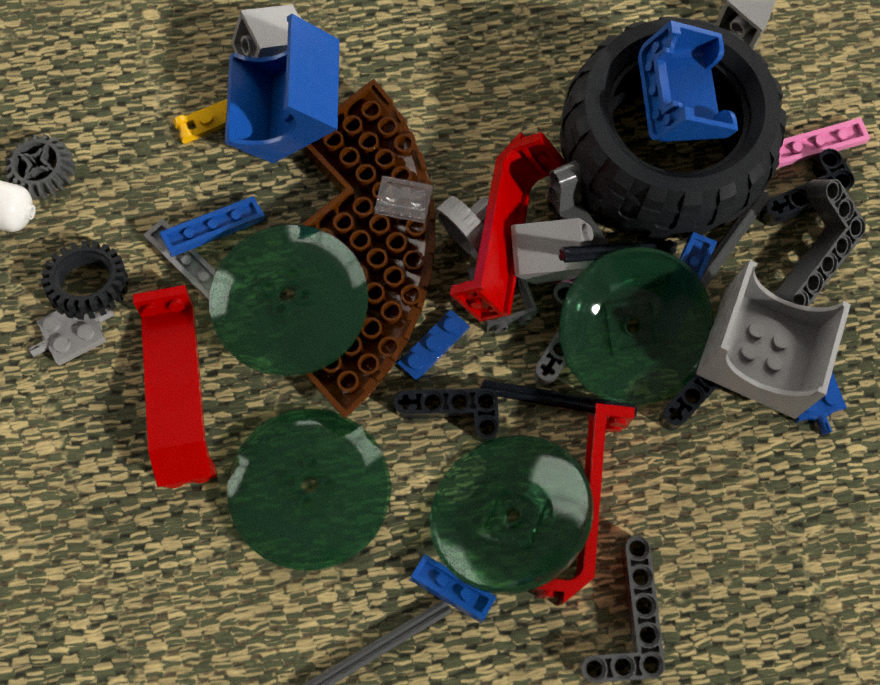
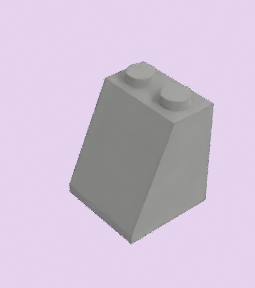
M726 0L715 26L737 34L754 50L766 28L776 0Z
M293 4L241 10L231 41L235 53L247 57H269L285 52L288 40L287 16L294 14L301 18Z
M572 218L511 225L515 276L537 286L595 274L594 265L596 261L565 263L560 261L558 257L560 255L559 250L562 247L592 245L591 240H593L594 236L592 227L582 219Z

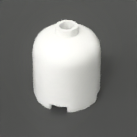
M0 180V230L7 232L20 231L35 216L36 208L33 205L31 194L25 187Z

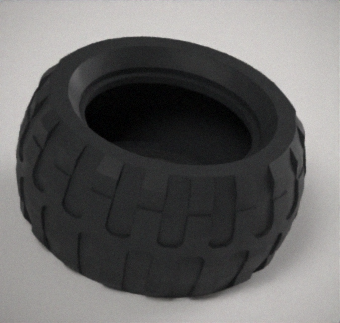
M674 16L659 17L658 20L650 22L639 21L626 26L624 32H621L620 35H611L605 39L573 78L561 116L560 147L562 155L567 163L575 160L580 165L582 196L585 198L587 208L598 218L604 216L608 221L614 223V229L629 235L630 231L645 235V240L664 241L667 238H678L680 241L688 239L692 232L703 235L739 217L760 196L776 171L780 157L779 151L783 145L786 128V112L781 108L782 89L778 80L772 77L768 69L769 64L764 57L746 44L744 39L731 31H726L705 20L680 19ZM670 20L721 33L723 38L724 56L711 68L718 113L722 110L732 111L736 116L738 131L727 138H722L724 159L711 167L699 171L673 172L644 162L623 143L617 133L612 113L619 106L630 99L643 95L638 62L639 51L642 45Z

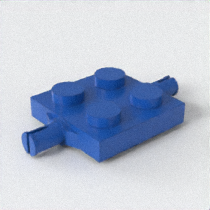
M833 372L826 395L794 419L795 423L805 420H816L821 435L833 432L827 417L834 412L847 408Z

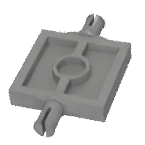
M107 307L105 309L107 314L103 316L98 312L95 313L96 318L89 319L88 314L85 313L84 320H78L76 314H74L73 318H68L65 313L61 315L56 310L37 320L42 332L43 341L29 347L30 353L33 357H36L49 350L55 362L60 366L107 342L102 332L101 322L115 316L113 310Z

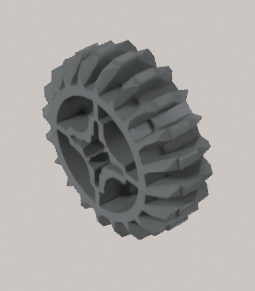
M34 134L32 140L24 137L23 144L16 143L17 149L9 150L12 157L5 158L8 166L4 167L8 182L25 187L31 194L32 199L35 200L39 196L46 200L47 193L56 197L55 190L59 188V190L64 191L62 184H71L68 176L75 175L72 169L75 167L72 153L64 143L59 142L54 136L49 138V136L43 134L39 138V136ZM55 156H57V163L55 168H53V159ZM27 165V168L25 170L26 175L23 178V169L24 166Z

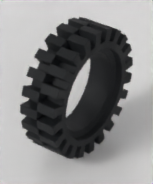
M82 241V248H78L76 243L70 244L72 247L71 251H67L65 247L61 248L62 256L54 253L51 256L53 262L47 261L45 263L47 270H42L43 279H41V284L52 307L57 309L58 313L61 315L65 313L68 318H73L74 314H76L78 320H84V315L87 313L89 319L96 318L95 311L99 310L101 316L107 314L105 311L106 306L113 310L116 308L114 300L119 303L123 301L122 294H127L129 280L122 258L117 254L116 250L113 248L110 250L109 245L106 244L100 247L99 242L93 241L91 247L88 241ZM95 264L109 271L107 283L103 288L91 295L74 296L62 289L66 275L79 266Z

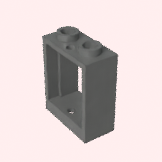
M476 267L468 269V281L474 280ZM516 277V285L526 310L494 320L483 321L487 332L501 333L506 331L510 325L518 323L519 326L533 321L537 313V307L526 280Z

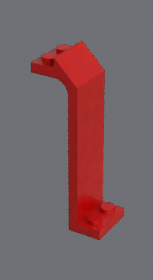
M520 132L496 158L474 280L451 286L450 295L479 322L511 315L517 277L514 271L511 225L524 224L526 222L530 191L534 184L540 179L548 177L551 170L567 164L565 159L542 132L527 137Z
M186 285L133 294V303L141 316L148 453L157 487L178 488L186 483H205L212 478H217L216 466L209 455L205 437L196 319L192 298Z
M596 403L595 415L589 414L576 574L572 580L535 577L531 580L530 592H537V598L553 599L558 595L557 606L562 605L595 578L605 431L617 433L621 432V429H626L634 419V407Z

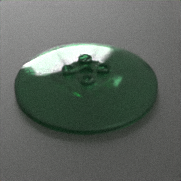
M303 225L270 227L242 240L220 263L212 280L209 295L211 321L223 346L233 357L247 367L274 376L289 377L309 374L336 361L357 339L363 328L368 310L366 278L360 263L352 251L331 234ZM286 289H291L295 292L294 297L288 301L282 300L280 298L281 293Z
M623 248L599 257L589 264L573 281L564 298L560 312V345L571 372L592 393L610 402L634 405L651 404L675 394L696 375L713 327V311L703 283L685 262L670 253L654 248ZM635 318L638 321V328L630 333L627 330V323L630 319Z
M321 409L290 411L260 425L243 442L235 455L227 483V501L231 518L247 545L267 561L277 566L298 571H316L332 568L359 554L369 545L380 530L385 520L391 497V480L388 464L374 438L350 418L344 419L338 413ZM313 479L317 482L318 486L315 491L307 493L301 488L303 481Z
M512 435L482 443L464 454L453 464L436 490L430 512L431 537L436 552L453 575L475 589L494 594H515L541 587L562 574L575 561L589 537L594 515L591 486L576 459L565 449L551 441L534 436ZM514 511L520 512V517L517 521H507L510 513Z

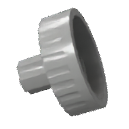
M450 196L435 209V214L451 238L470 257L477 260L488 199L486 196L482 197L469 209L458 198Z

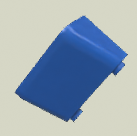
M670 20L642 45L638 55L648 132L652 140L672 142L727 138L738 131L736 116L732 111L722 110L718 113L711 68L724 56V44L721 33Z

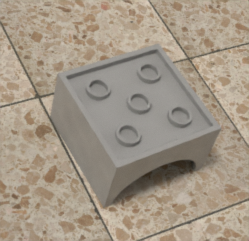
M749 260L724 290L696 375L796 419L827 393L851 304L842 301L830 307H809L784 300L768 291L758 281L755 275L757 262Z

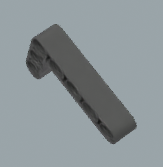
M571 161L551 170L549 173L547 204L549 211H553L555 215L553 218L555 220L580 218L592 227L594 235L593 240H591L592 245L610 244L581 203L583 192L582 177L579 169L580 165L577 161ZM621 259L596 261L594 265L595 274H592V276L608 298L633 287L632 276Z
M814 179L807 185V198L826 228L775 292L776 296L803 306H810L865 233L866 223L842 183L837 179Z
M633 536L627 539L621 547L633 652L584 657L579 663V673L586 681L599 683L654 679L661 676L665 670L651 547L649 542L642 536ZM632 542L637 543L641 547V555L639 557H635L630 553L629 546ZM635 570H639L644 574L645 582L642 586L636 584L633 580ZM640 598L648 603V611L645 614L639 613L636 608V603ZM643 627L648 628L652 634V639L647 644L640 639V631ZM649 656L655 661V669L651 673L646 672L643 667L645 658ZM620 658L627 663V671L623 675L617 674L614 668L616 661ZM592 660L596 661L600 668L598 675L595 677H590L586 672V666Z

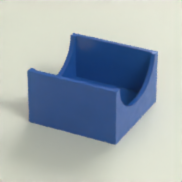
M294 14L287 16L288 40L285 52L269 57H247L233 53L230 55L225 144L270 163H276L338 129L340 40Z

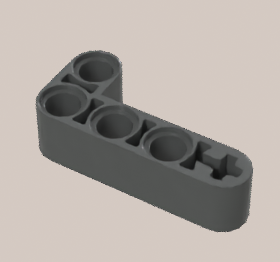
M569 282L558 283L551 297L553 307L567 315L535 368L534 379L536 383L543 387L551 386L557 380L599 310V302L594 296ZM565 293L570 299L567 301L561 300L558 294ZM587 306L591 309L592 313L585 314L580 310V307ZM573 326L577 328L579 334H570L567 331V327ZM561 347L565 350L566 355L558 356L554 353L553 349ZM549 363L554 364L550 374L543 376L542 373L547 369Z

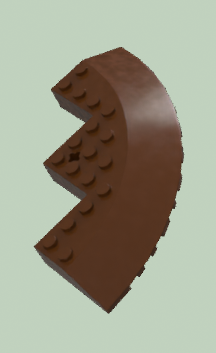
M375 79L371 80L338 106V129L301 149L307 158L339 190L340 194L287 236L292 249L333 294L276 340L282 352L344 419L372 394L391 370L409 341L423 309L432 277L436 247L435 207L431 181L428 177L422 152H420L415 137L405 122V118Z

